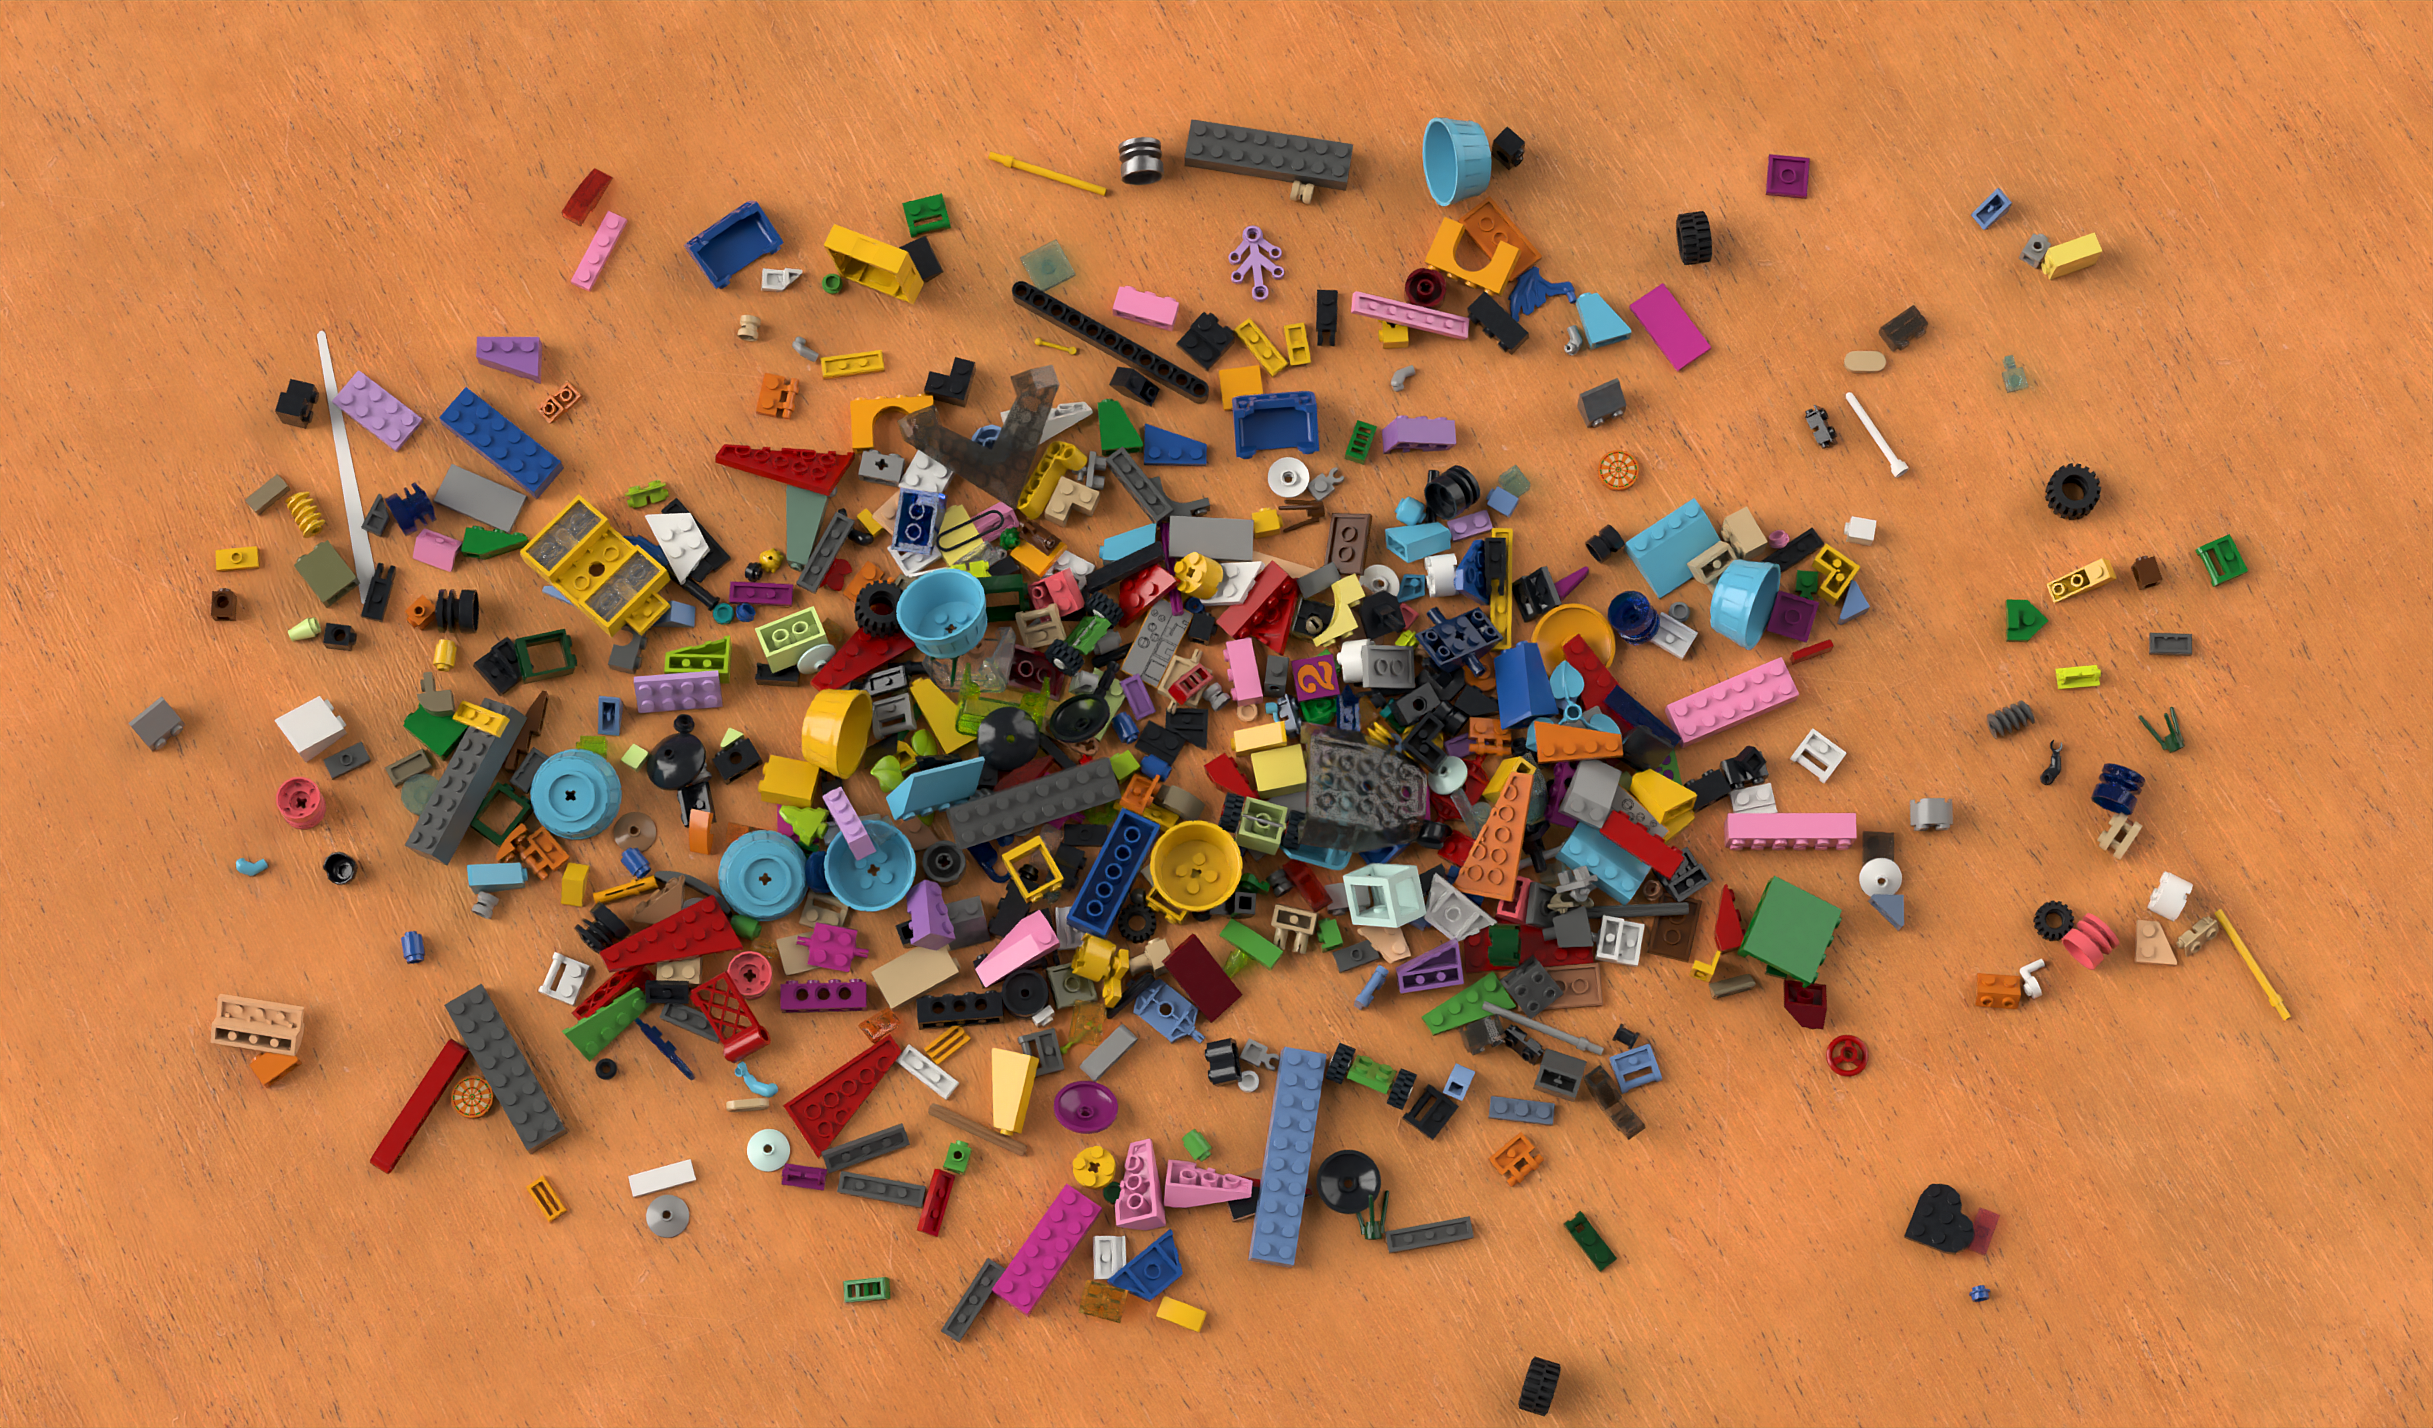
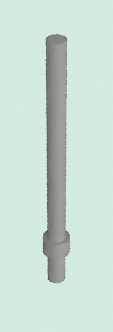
M1486 1001L1482 1005L1481 1009L1575 1045L1579 1050H1587L1600 1056L1603 1052V1047L1588 1042L1589 1039L1584 1037H1575Z

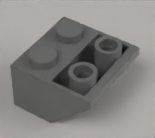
M1546 1048L1533 1089L1574 1102L1587 1061Z

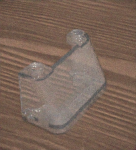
M949 627L945 630H947L948 633H952V631L956 630V628ZM999 627L995 633L997 639L983 638L985 642V654L983 657L973 659L967 653L963 656L961 655L957 661L953 687L950 686L951 659L935 658L931 661V656L926 654L922 665L932 682L943 692L1001 693L1005 691L1009 683L1016 635L1011 627ZM977 646L974 647L975 651L979 650Z

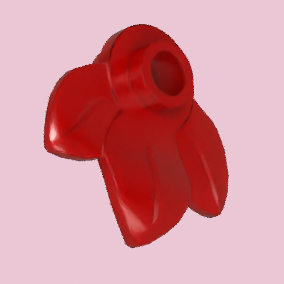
M835 558L819 588L827 584L832 590L841 591L844 586L843 575L852 573L849 562L845 559Z

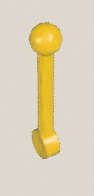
M1041 338L1035 339L1037 346L1045 345L1067 351L1070 355H1075L1077 351L1073 346L1068 348L1043 341Z

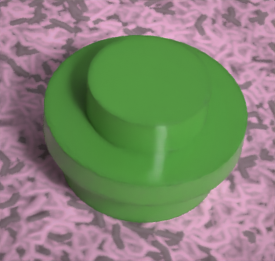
M828 274L823 278L822 287L825 292L836 294L842 289L843 282L837 274Z

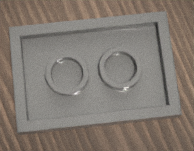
M1362 645L1363 688H1415L1413 646Z

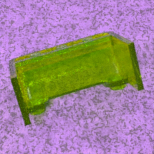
M966 663L959 688L955 717L956 731L962 735L977 737L979 725L986 715L1001 707H1016L1032 716L1040 732L1050 699L1049 677L1044 678L1040 693L1028 692L1022 696L1020 704L979 697L980 686L971 681V663ZM1013 735L1007 736V742H1013Z

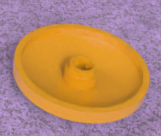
M1572 603L1550 610L1539 620L1534 629L1531 643L1538 644L1549 680L1555 668L1561 662L1566 661L1561 647L1578 633L1607 670L1609 669L1615 654V637L1610 624L1602 614L1589 606Z

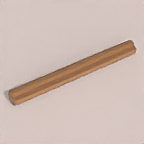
M932 1103L929 1107L928 1114L1019 1156H1024L1027 1146L937 1104Z

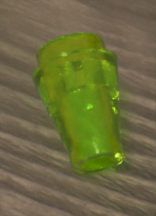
M1236 948L1230 952L1223 968L1224 972L1232 979L1248 964L1247 961L1250 957Z

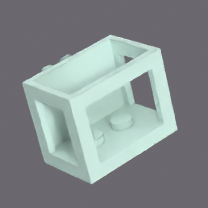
M1371 863L1343 876L1353 925L1398 928L1426 915L1418 869L1415 865ZM1354 885L1371 886L1374 901L1373 907L1359 913Z

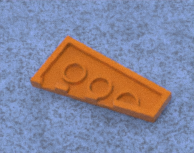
M1534 721L1538 764L1623 757L1621 734Z

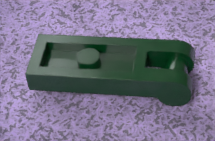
M1581 1211L1576 1213L1575 1218L1571 1221L1567 1220L1563 1223L1566 1230L1599 1272L1617 1260V1257ZM1581 1224L1584 1230L1578 1233L1575 1228Z

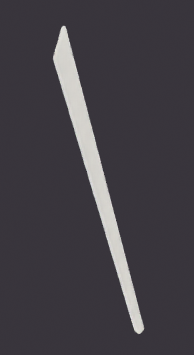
M320 331L317 334L356 573L360 582V597L362 604H364L372 576L374 577L375 568L367 531L361 528L364 516L342 411L332 403L338 392L326 334Z

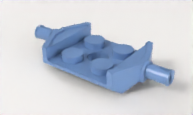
M1131 978L1129 980L1130 983L1128 982L1126 986L1130 987L1135 981ZM1161 979L1155 980L1137 996L1133 1013L1166 1037L1171 1044L1186 1036H1191L1199 1044L1205 1039V1036L1195 1030L1198 1008ZM1162 1005H1170L1172 1012L1169 1015L1161 1014L1160 1007Z

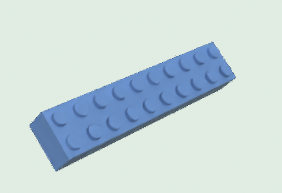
M1284 1047L1281 1050L1248 1261L1291 1268L1294 1265L1327 1054Z

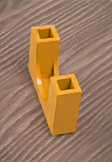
M1444 217L1424 261L1428 265V269L1447 273L1446 277L1456 282L1458 279L1466 282V286L1472 289L1482 288L1491 297L1495 298V295L1501 297L1521 255V250L1500 240L1488 266L1475 272L1466 271L1459 267L1456 261V249L1466 228L1463 224Z
M921 393L916 397L898 395L896 398L878 396L875 399L868 400L865 397H858L850 401L852 448L855 454H863V451L869 452V450H874V426L881 416L890 412L902 413L913 422L916 450L937 449L933 395L929 396L926 393Z

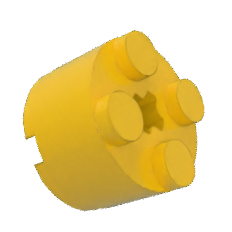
M1197 552L1186 555L1174 566L1175 577L1181 581L1177 585V589L1201 600L1211 598L1218 591V588H1216L1218 583H1222L1223 570L1221 565L1215 560Z
M1086 933L1081 938V941H1084L1081 947L1077 946L1071 964V968L1075 970L1072 973L1098 982L1102 976H1107L1110 972L1111 965L1109 961L1110 957L1115 953L1116 945Z

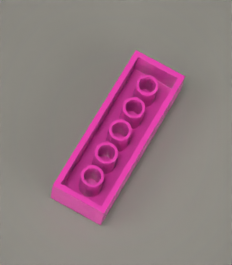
M1066 1183L994 1285L992 1292L1029 1317L1100 1216L1102 1208Z

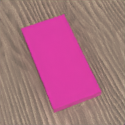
M1663 283L1629 305L1630 310L1677 372L1711 350V346Z

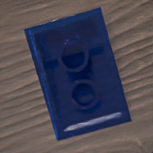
M900 488L891 550L931 556L945 517L948 495Z

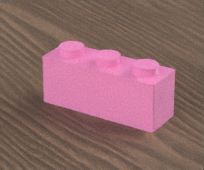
M1119 286L1113 306V316L1168 331H1173L1179 311V302H1176L1175 299L1171 297H1157L1156 294L1148 291L1142 293L1136 291L1131 286Z
M1251 638L1226 642V649L1223 650L1225 662L1229 661L1230 664L1227 674L1229 682L1233 681L1234 688L1231 689L1233 701H1237L1238 707L1263 703V694Z

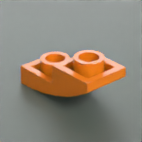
M567 381L554 395L550 394L536 410L551 424L570 410L583 396Z
M691 809L689 822V847L691 852L710 855L714 834H710L713 813Z
M523 823L516 827L502 843L495 857L498 863H510L513 861L517 854L514 845H520L527 840V836L530 833Z

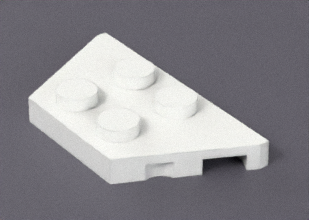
M691 513L646 515L645 518L681 585L684 584L686 577L692 570L696 569L699 561L710 550Z
M1262 561L1219 563L1223 570L1222 583H1218L1216 587L1218 591L1214 596L1207 600L1200 599L1201 603L1204 606L1243 604L1249 590L1256 583L1254 580L1259 570L1263 571L1265 564Z
M1437 873L1434 875L1425 906L1426 915L1423 918L1449 939L1456 938L1459 942L1469 935L1479 933L1480 929L1497 923L1492 916Z

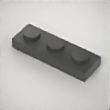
M680 1003L665 1004L659 1016L660 1019L717 1044L719 1043L720 1039L704 1013ZM723 1025V1029H722L723 1032H724V1030H725V1028H726V1025Z

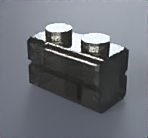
M1912 305L1880 327L1878 333L1891 351L1894 352L1897 349L1901 351L1910 344L1909 341L1914 337L1919 339L1926 333L1928 322L1915 305Z

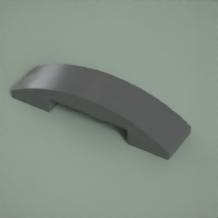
M657 871L654 876L656 880L667 884L673 877L677 879L683 873ZM683 874L686 877V886L707 897L714 894L724 914L731 918L732 912L718 892L703 881Z

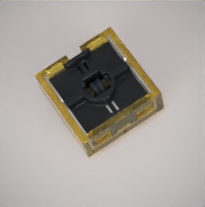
M1299 594L1288 637L1315 644L1313 639L1322 634L1332 620L1335 603L1325 600L1320 603L1314 597L1305 599L1303 594ZM1315 616L1322 620L1323 627L1318 634H1311L1306 629V622L1310 617ZM1314 620L1311 621L1317 629L1319 626L1316 625Z

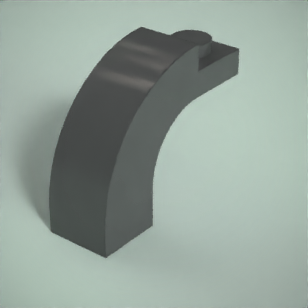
M1160 476L1149 479L1173 509V513L1163 519V521L1170 523V516L1192 517V515L1200 517L1210 511L1208 498L1178 503L1168 498L1164 493Z

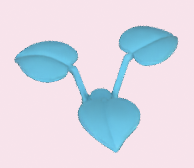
M1567 661L1561 662L1555 668L1549 680L1554 698L1562 699L1565 697L1568 703L1563 714L1564 718L1558 725H1563L1566 721L1575 723L1580 720L1589 730L1621 734L1616 723L1604 714H1595L1591 717L1590 724L1586 722L1584 717L1581 716V707L1573 704L1569 697L1575 698L1581 694L1584 688V680L1581 674ZM1540 717L1534 720L1554 724L1551 719L1546 717ZM1533 721L1528 728L1526 747L1537 752Z

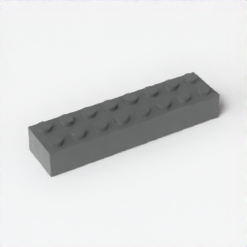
M1191 119L1185 153V166L1294 183V180H1297L1305 185L1310 183L1318 187L1346 191L1353 144Z
M484 698L480 707L509 718L510 721L499 738L470 726L468 727L405 844L406 847L418 855L447 866L527 720L526 716L512 706L488 698Z
M1102 757L947 807L945 810L957 849L962 850L1119 799L1121 795L1109 757Z
M482 983L445 1004V1008L530 1155L567 1134L566 1128Z

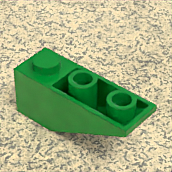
M472 526V528L466 527L461 552L464 557L486 560L524 548L530 541L523 533L514 532L512 535L506 534L505 531L500 529L487 531L483 527Z

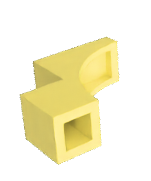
M1355 573L1331 585L1335 599L1334 614L1326 630L1313 639L1316 647L1323 644L1325 648L1335 643V638L1339 636L1345 639L1354 634L1352 630L1358 628L1350 608L1360 604V599L1365 597V594Z

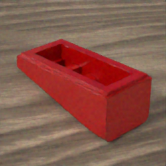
M1198 663L1175 681L1168 689V693L1180 705H1183L1212 681L1214 677L1201 663ZM1195 672H1197L1200 675L1203 681H1201V679L1195 674Z

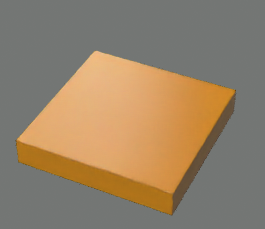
M1259 365L1218 370L1224 411L1232 410V398L1236 396L1263 394Z
M1022 539L1020 545L1015 547L1009 555L1032 573L1042 578L1068 547L1061 541L1052 553L1047 556Z

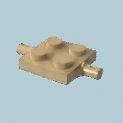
M1195 649L1191 659H1184L1174 655L1161 681L1157 693L1171 700L1167 708L1169 713L1175 714L1179 703L1168 693V689L1175 681L1199 663L1203 652L1199 651V649ZM1205 668L1212 675L1213 670ZM1195 672V674L1201 679V681H1203L1200 675L1197 672ZM1206 686L1184 704L1196 709Z

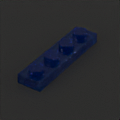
M1615 685L1603 700L1607 706L1633 727L1645 725L1652 729V733L1656 736H1663L1671 741L1670 744L1676 746L1682 739L1618 685Z

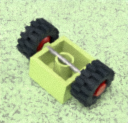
M1228 792L1221 810L1218 826L1223 828L1222 830L1235 833L1237 829L1235 838L1237 845L1275 855L1280 845L1282 832L1284 833L1281 846L1299 850L1308 814L1291 809L1287 823H1285L1287 807L1247 797L1244 803V796Z

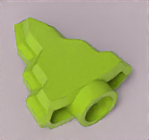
M782 805L779 810L783 820L793 826V832L800 837V842L808 847L814 842L816 837L823 839L828 831L829 824L826 823V819L829 815V810L821 807L817 809L810 807L800 809L796 806Z

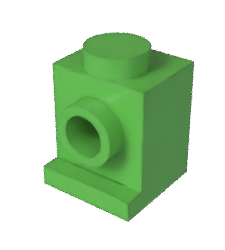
M1330 918L1319 920V930L1316 933L1319 942L1324 943L1321 945L1322 953L1343 947L1336 919L1330 920Z
M956 1140V1144L950 1143L943 1165L944 1170L965 1176L972 1149L968 1148V1143ZM956 1152H960L962 1154V1157L960 1159L954 1158V1154Z

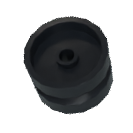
M1028 969L1018 970L1010 974L1002 987L1004 1007L1010 1015L1017 1019L1031 1020L1033 1016L1048 1006L1049 991L1044 978L1034 970ZM1026 992V994L1029 995L1027 997H1023L1022 993Z

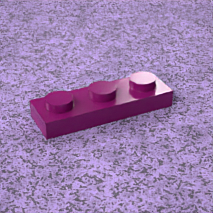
M730 581L729 603L792 607L794 586L793 584Z

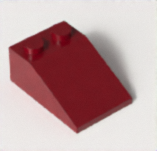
M1012 642L1002 645L993 685L1019 693L1058 701L1065 675L1062 671L1059 672L1058 668H1054L1052 663L1048 662L1043 652Z

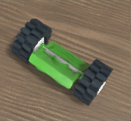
M1094 592L1084 604L1085 611L1092 617L1084 616L1064 642L1063 640H1054L1044 653L1048 662L1052 663L1054 668H1058L1059 672L1062 671L1064 675L1074 677L1085 662L1079 654L1087 655L1094 649L1096 642L1106 635L1107 629H1113L1124 616L1118 604L1114 603L1113 599H1109L1106 594L1103 595L1102 592Z
M1339 1043L1325 1078L1342 1084L1348 1071V1079L1387 1094L1388 1090L1392 1089L1387 1104L1403 1110L1413 1089L1417 1074L1401 1068L1396 1081H1393L1397 1071L1393 1070L1392 1067L1376 1063L1370 1057L1357 1055L1352 1064L1351 1061L1356 1049Z

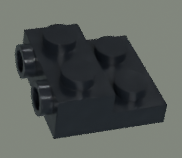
M1203 312L1191 324L1190 329L1176 343V346L1208 372L1235 343V337H1233L1234 332L1228 326L1223 328L1218 324L1219 320L1214 314Z

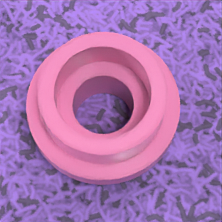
M1776 530L1770 534L1769 544L1772 548L1781 549L1789 542V535L1783 530Z

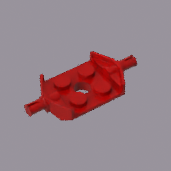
M1484 753L1483 756L1477 755L1475 760L1473 759L1472 761L1461 759L1466 764L1468 771L1466 781L1463 784L1466 791L1463 794H1457L1456 792L1448 795L1432 793L1430 802L1438 814L1435 822L1444 824L1445 821H1466L1490 782L1487 774L1481 767L1486 756H1488L1487 753Z

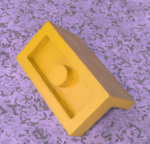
M1716 951L1711 965L1695 960L1689 976L1709 983L1714 974L1721 951Z

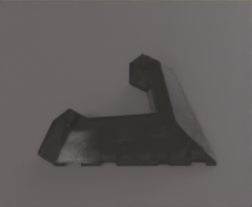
M1053 365L1030 369L1010 376L1017 397L992 449L943 427L937 407L933 405L914 411L897 421L903 440L1016 511L1018 500L1026 483L1030 466L1033 463L1046 420H1048L1053 400L1060 385Z

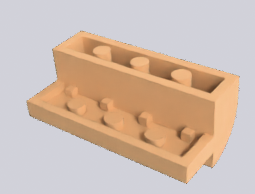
M220 994L217 1003V1017L212 1022L211 1043L295 1056L301 1045L304 1033V1007Z

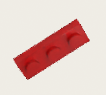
M934 1169L917 1231L932 1237H938L955 1175L941 1169Z

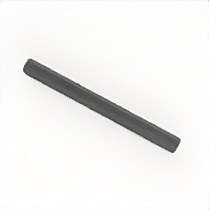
M1687 902L1593 906L1591 909L1586 908L1588 919L1602 918L1603 915L1620 918L1687 915L1689 913ZM1569 907L1567 908V912L1577 909L1579 907Z

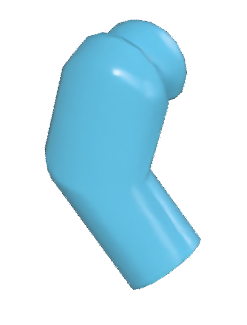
M244 858L236 861V869L248 876H254L269 868L264 858L254 864L246 861Z

